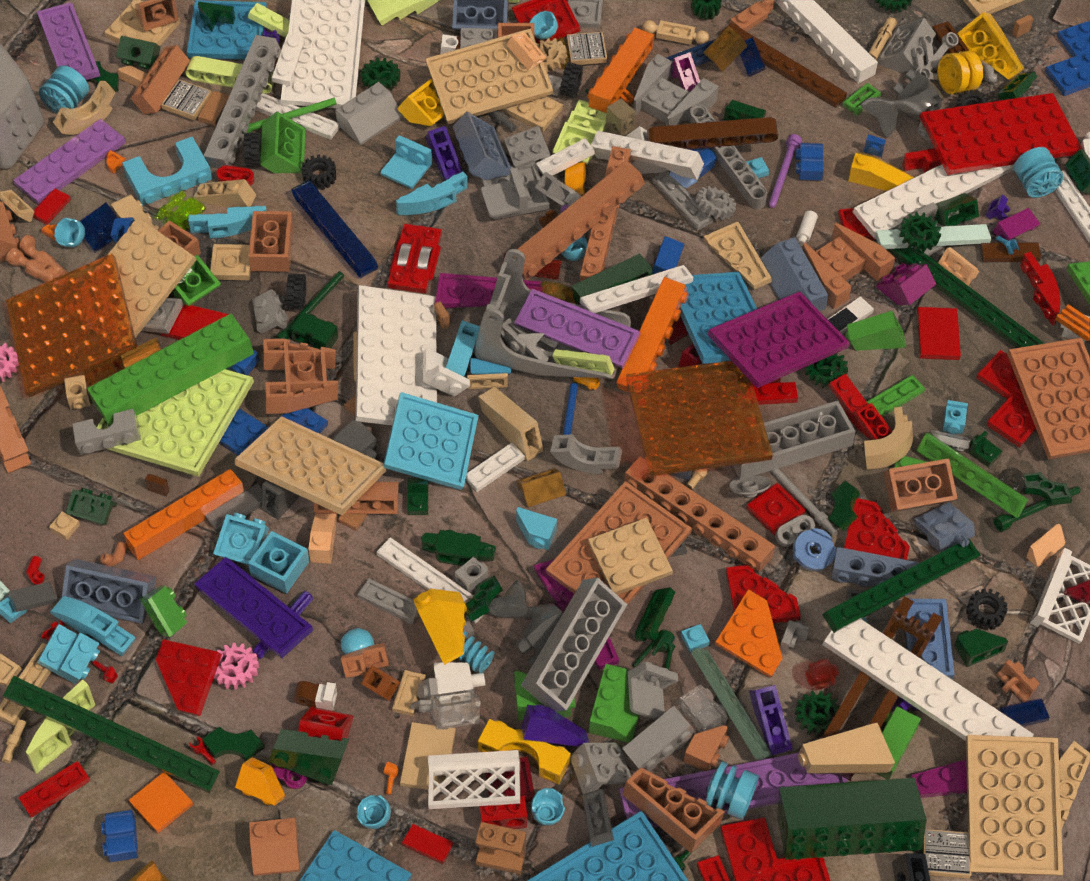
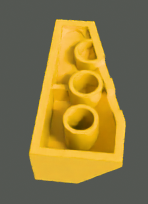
M981 13L957 33L969 51H973L980 60L992 66L994 70L1008 80H1011L1024 69L1002 29L991 14Z
M432 78L409 95L397 108L410 123L427 126L434 125L444 115Z
M856 152L848 182L889 191L915 177L876 156Z
M431 588L419 594L413 599L414 604L442 662L446 665L464 654L465 635L463 634V626H466L464 612H466L467 606L460 592Z

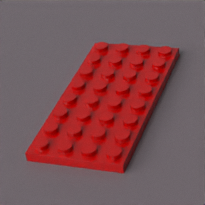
M1054 93L926 111L920 114L921 122L947 175L1014 165L1022 154L1037 147L1047 148L1053 158L1072 156L1080 149L1083 150Z

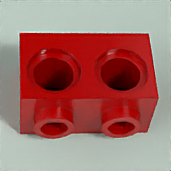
M520 796V804L480 806L481 822L512 829L527 828L525 796Z

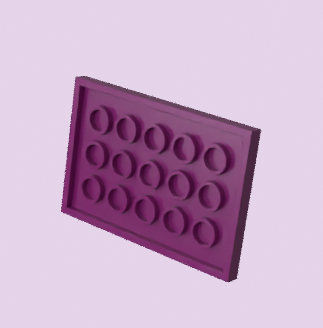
M800 291L709 329L707 334L756 388L843 351L850 344Z

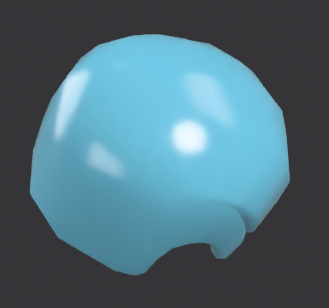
M549 11L539 12L530 21V23H535L534 36L541 40L551 38L558 28V22L554 14Z
M63 218L55 228L54 237L56 242L70 248L79 246L85 237V227L76 219Z
M582 236L573 242L565 251L561 252L562 256L571 261L582 259L586 253L587 239Z
M355 628L343 635L340 645L343 653L346 655L375 645L367 630Z
M543 788L537 791L530 805V811L534 820L541 825H554L559 822L565 811L561 793L553 788Z
M369 795L362 799L357 806V819L368 829H379L385 826L390 819V805L381 795Z

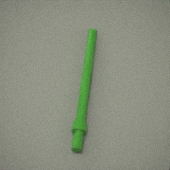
M334 97L283 113V115L292 119L336 105L337 103ZM266 119L249 124L246 133H252L253 130L262 128L263 121Z

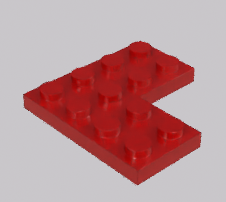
M1000 350L977 374L976 379L1008 399L988 420L986 426L1020 448L1036 431V427L1008 355Z
M765 817L723 825L720 828L734 881H831L824 857L799 860L777 859Z

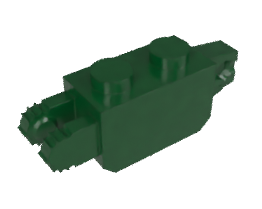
M439 530V534L428 532L421 536L422 550L435 553L439 563L463 566L472 557L482 561H494L496 546L481 542V536L472 533L463 534L453 530Z

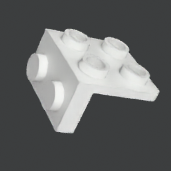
M427 348L423 351L424 383L453 397L470 387L469 379L446 368L449 358Z

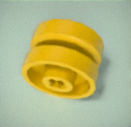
M973 51L949 53L944 55L939 61L937 69L938 79L945 92L957 94L979 88L983 78V67L978 55Z

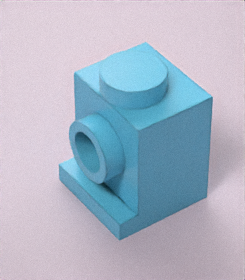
M947 401L942 431L952 434H963L968 403Z

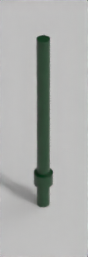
M338 271L293 321L274 338L289 339L288 336L291 334V328L302 312L310 314L343 279L344 274Z

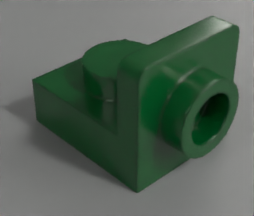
M984 431L981 435H975L971 440L970 444L972 446L969 453L987 467H990L1001 456L1002 450L987 440L988 432Z

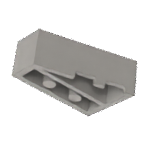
M673 706L622 749L639 769L643 768L651 771L658 763L691 742L694 734L697 733L677 708Z

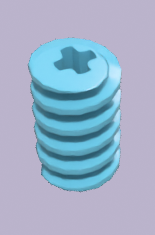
M464 631V654L459 657V660L469 663V667H472L473 671L482 673L491 664L495 652L491 651L486 654L488 647L484 646L482 649H479L481 642L477 641L473 644L475 637L471 636L466 639L468 632Z

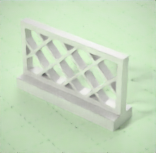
M1064 548L1055 560L1030 624L1036 627L1041 624L1080 644L1090 622V606L1088 607V604L1081 601L1073 605L1069 596L1063 593L1065 591L1063 582L1070 580L1072 586L1078 585L1075 578L1083 577L1084 581L1090 580L1088 577L1090 575V565L1071 556L1072 551ZM1070 564L1077 566L1081 573L1073 575L1069 567ZM1063 597L1067 607L1059 608L1056 599ZM1083 607L1086 616L1079 618L1075 608ZM1070 610L1074 620L1066 622L1062 612ZM1057 614L1061 623L1054 624L1048 620L1050 615ZM1076 623L1080 631L1079 634L1072 633L1068 625Z
M518 750L428 756L429 809L520 804V758ZM515 771V774L509 780L501 775L504 772ZM482 773L492 774L486 781L479 777ZM461 774H468L470 776L463 783L456 778ZM434 776L448 777L441 784L434 780ZM498 778L504 784L496 790L490 784ZM474 780L481 784L475 791L468 787ZM453 781L458 787L451 793L445 787ZM510 787L515 791V796L505 797L501 793ZM485 789L493 793L488 798H482L479 794ZM462 790L470 794L466 799H459L456 796ZM440 791L447 796L442 801H434V796Z

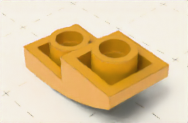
M585 162L576 163L565 169V184L583 196L585 194L586 181Z

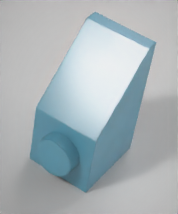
M517 507L516 522L527 542L535 548L549 550L557 531V519Z

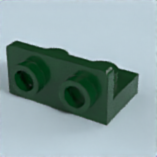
M1035 71L1020 73L997 93L1000 100L1020 98L1037 78Z
M731 100L730 104L726 105L724 120L726 121L765 118L766 110L735 100Z
M1080 149L1064 165L1068 169V175L1077 183V189L1082 193L1090 194V158L1084 150Z
M82 487L80 491L73 489L65 513L107 525L112 506L117 505V502L111 501L112 496L100 493L99 497L92 495V490Z

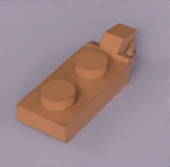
M759 1L731 18L730 23L748 31L768 18V15L771 13L770 11L774 9L775 1Z

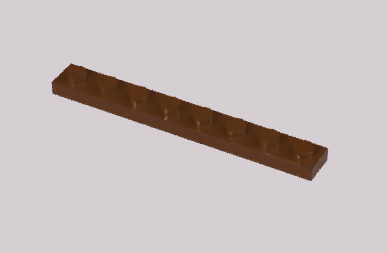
M730 23L728 25L747 44V47L743 50L744 53L835 108L846 99L847 92L735 24Z

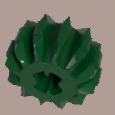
M692 0L691 2L693 16H698L699 19L705 18L707 20L710 18L713 20L720 13L721 0Z

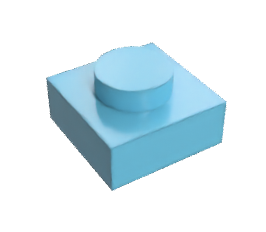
M762 157L746 161L758 178L769 175V169Z
M9 597L0 602V615L10 623L27 612V610L15 612Z
M701 624L681 631V637L689 653L695 648L701 649L710 644Z

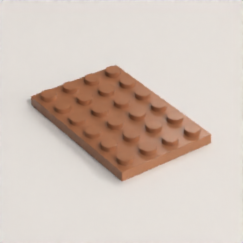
M1082 338L1009 349L1007 352L1008 358L1048 460L1090 452V357Z
M625 481L546 568V573L574 594L582 580L598 577L607 585L588 544V539L647 518L668 560L690 535L692 528ZM645 585L618 596L628 605Z

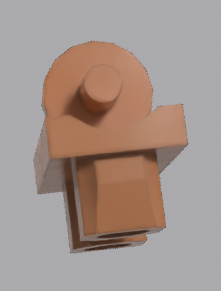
M1008 660L997 674L1005 683L1002 690L1005 693L1012 691L1025 703L1035 692L1039 682L1034 677L1027 678L1024 675V666L1020 662L1013 663L1011 660Z

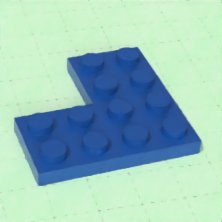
M1087 21L1058 31V39L1073 57L1046 66L1045 72L1064 96L1090 87V22Z
M239 408L219 444L239 456L269 427ZM308 408L282 415V417L319 434L328 426L326 419Z

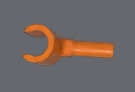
M391 762L386 763L383 772L389 775L386 795H391L393 781L399 772L397 765Z

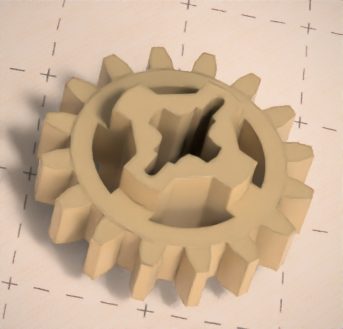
M548 38L545 42L540 40V44L536 43L540 51L546 56L543 64L547 73L549 70L555 72L556 67L561 68L560 64L566 63L565 58L568 57L567 50L562 41L557 42L556 38L550 41V38Z

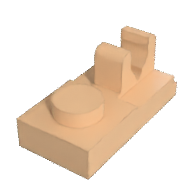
M951 247L945 250L938 264L968 286L979 273L978 268Z

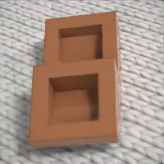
M385 643L368 646L341 657L346 678L364 675L372 665L377 668L389 666Z

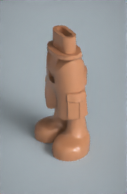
M25 235L21 239L20 250L12 248L8 252L6 261L9 264L25 267L26 273L42 280L46 284L53 287L58 286L63 290L72 282L68 272L52 256L43 250L39 252L36 250V241L31 235ZM24 255L31 257L32 259L28 260Z

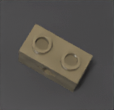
M619 99L607 107V133L627 136L634 131L636 111L623 99Z

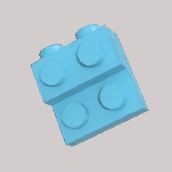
M234 512L233 516L226 514L213 554L248 565L251 558L266 539L269 527L265 525V521L256 518L253 521L245 519V515Z
M58 624L36 663L76 684L80 679L84 680L89 673L90 668L87 665L90 660L94 662L100 652L97 649L99 643L81 632L76 634Z

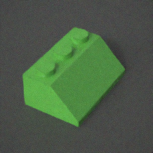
M278 111L264 120L262 124L260 165L273 173H302L306 128Z
M605 664L590 718V734L627 743L633 740L639 714L633 713L630 710L628 669Z

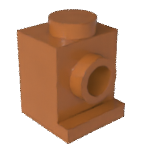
M372 665L365 672L361 684L390 701L400 681Z

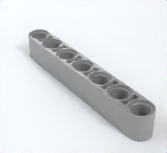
M696 104L690 109L691 124L716 122L704 105ZM735 146L708 148L714 151L717 161L749 205L754 209L765 207L767 190Z

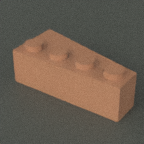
M643 768L637 770L626 781L622 794L690 853L721 824L725 812L719 808L714 809L710 807L706 801L700 798L698 800L686 794L685 790L680 787L677 789L667 784L666 780Z

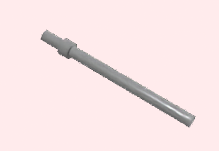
M779 468L770 471L813 515L814 521L819 526H823L832 536L838 533V529L829 521L828 516L824 512H820Z

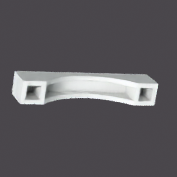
M597 131L591 143L595 156L599 159L609 160L612 146L631 149V159L652 163L679 176L696 180L704 165L697 151Z

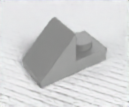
M544 333L516 334L527 345L525 351L527 357L546 362L549 360L545 355V351L541 347L536 346Z

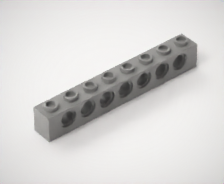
M255 35L204 153V158L210 167L231 166L235 162L236 153L242 145L244 133L248 131L251 117H254L257 103L260 102L263 89L268 84V77L274 70V63L277 57L280 56L281 48L276 38Z

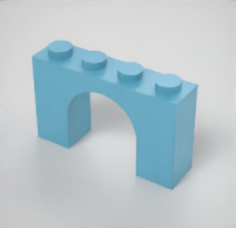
M193 137L175 143L177 156L183 166L174 175L159 177L151 174L140 156L122 162L125 176L142 206L212 180L210 166Z

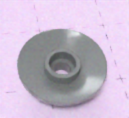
M759 475L742 480L736 478L730 482L729 488L734 493L751 498L767 490L771 486V481L767 477Z

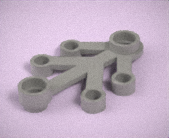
M953 32L943 36L942 45L935 54H933L932 36L926 34L921 37L920 42L925 47L927 64L924 66L923 48L921 46L913 48L911 54L916 58V72H920L929 80L939 82L938 73H931V70L938 68L939 60L948 48L958 44V36Z

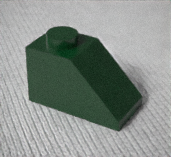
M979 629L965 630L957 636L954 647L966 667H970L1003 653L1008 640Z

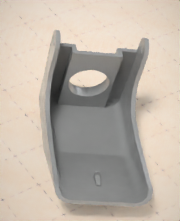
M0 43V168L10 169L43 127L44 117L28 78Z
M517 249L507 250L491 302L487 305L481 321L474 348L476 358L538 376L613 379L618 368L613 365L615 369L613 374L609 375L603 372L556 364L552 356L555 349L580 352L560 343L554 348L541 341L537 342V346L541 347L549 358L547 362L520 355L503 343L501 339L503 323L509 318L515 323L531 292L522 279L525 255ZM573 304V305H575V306H578V307H580V308H583L582 305ZM611 310L595 313L628 327L631 326L630 317L625 313Z

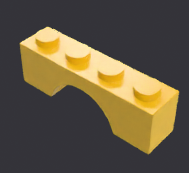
M489 719L478 740V751L518 750L531 755L538 764L539 777L558 785L570 764L571 753L564 747H555L547 742L524 740L521 729H512L502 721Z

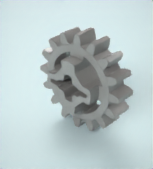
M707 186V188L702 187L695 197V202L698 203L697 207L702 208L701 212H705L709 217L713 215L715 219H718V217L722 220L725 217L730 219L736 210V203H733L734 198H729V193L724 192L722 189L719 191L716 187L713 189L710 186Z

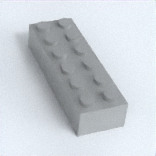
M835 401L725 435L724 450L739 479L742 480L853 445L855 430L839 401Z
M598 577L582 580L521 686L545 707H549L555 712L566 711L626 608L627 603Z

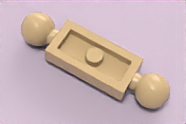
M648 20L642 26L643 31L652 34L656 32V38L690 45L693 40H696L700 45L709 41V34L706 31L701 30L695 33V27L662 20H660L659 25H656L652 20Z

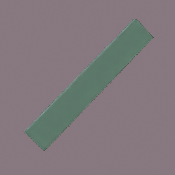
M695 648L691 652L692 656L755 759H770L772 757L770 750L709 651Z

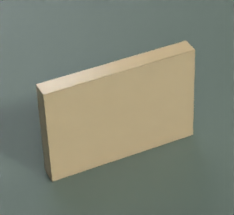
M412 722L400 786L429 790L428 756L452 754L456 728ZM434 776V780L439 784L447 778L446 776Z

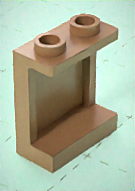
M481 822L476 839V845L479 846L476 865L521 875L526 855V832Z

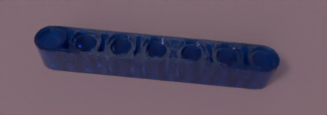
M310 180L291 189L298 204L359 278L378 269V264L372 254Z

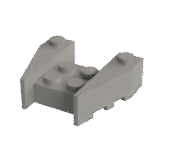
M657 54L647 64L635 95L633 110L636 111V114L642 110L666 123V126L680 125L686 121L690 122V109L694 105L701 104L709 110L717 102L719 86L704 78L691 92L669 82L668 80L672 77L673 61Z

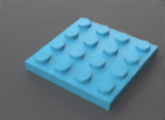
M401 392L398 397L383 467L462 490L465 484L479 415Z

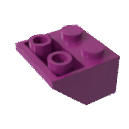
M903 263L895 267L894 272L882 277V281L876 287L897 305H911L935 286L936 282L927 264L914 263L906 265Z

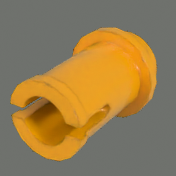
M573 377L574 382L587 386L589 390H596L600 384L599 378Z

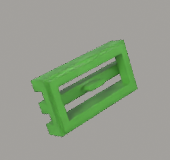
M867 83L843 102V107H848V110L850 112L854 111V115L857 116L864 110L860 103L872 97L880 98L881 92ZM860 97V99H859L858 101H856L854 104H852V102H854L857 98Z

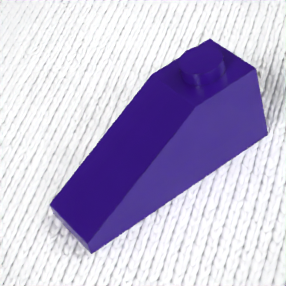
M446 126L428 131L425 139L444 180L446 181L453 175L461 173L462 169Z
M768 684L748 690L754 713L771 754L775 755L793 750L776 685Z
M527 705L521 726L524 740L579 747L583 743H589L587 732L551 708L543 705Z

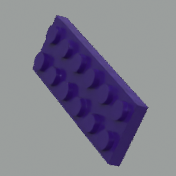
M227 557L222 559L194 583L198 591L281 659L313 631L312 625Z

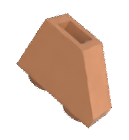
M723 725L694 734L685 752L684 762L702 771H709L711 766L716 767L720 758L718 752L720 748L725 749L729 740V736H727L728 727Z

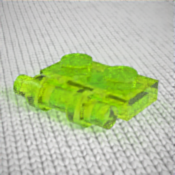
M181 190L178 194H174L166 205L159 208L156 218L162 220L166 217L168 218L166 223L170 220L186 230L189 227V215L202 214L206 208L204 204L192 197H189L186 201L182 200L186 197V194ZM175 206L179 207L175 212L172 211Z

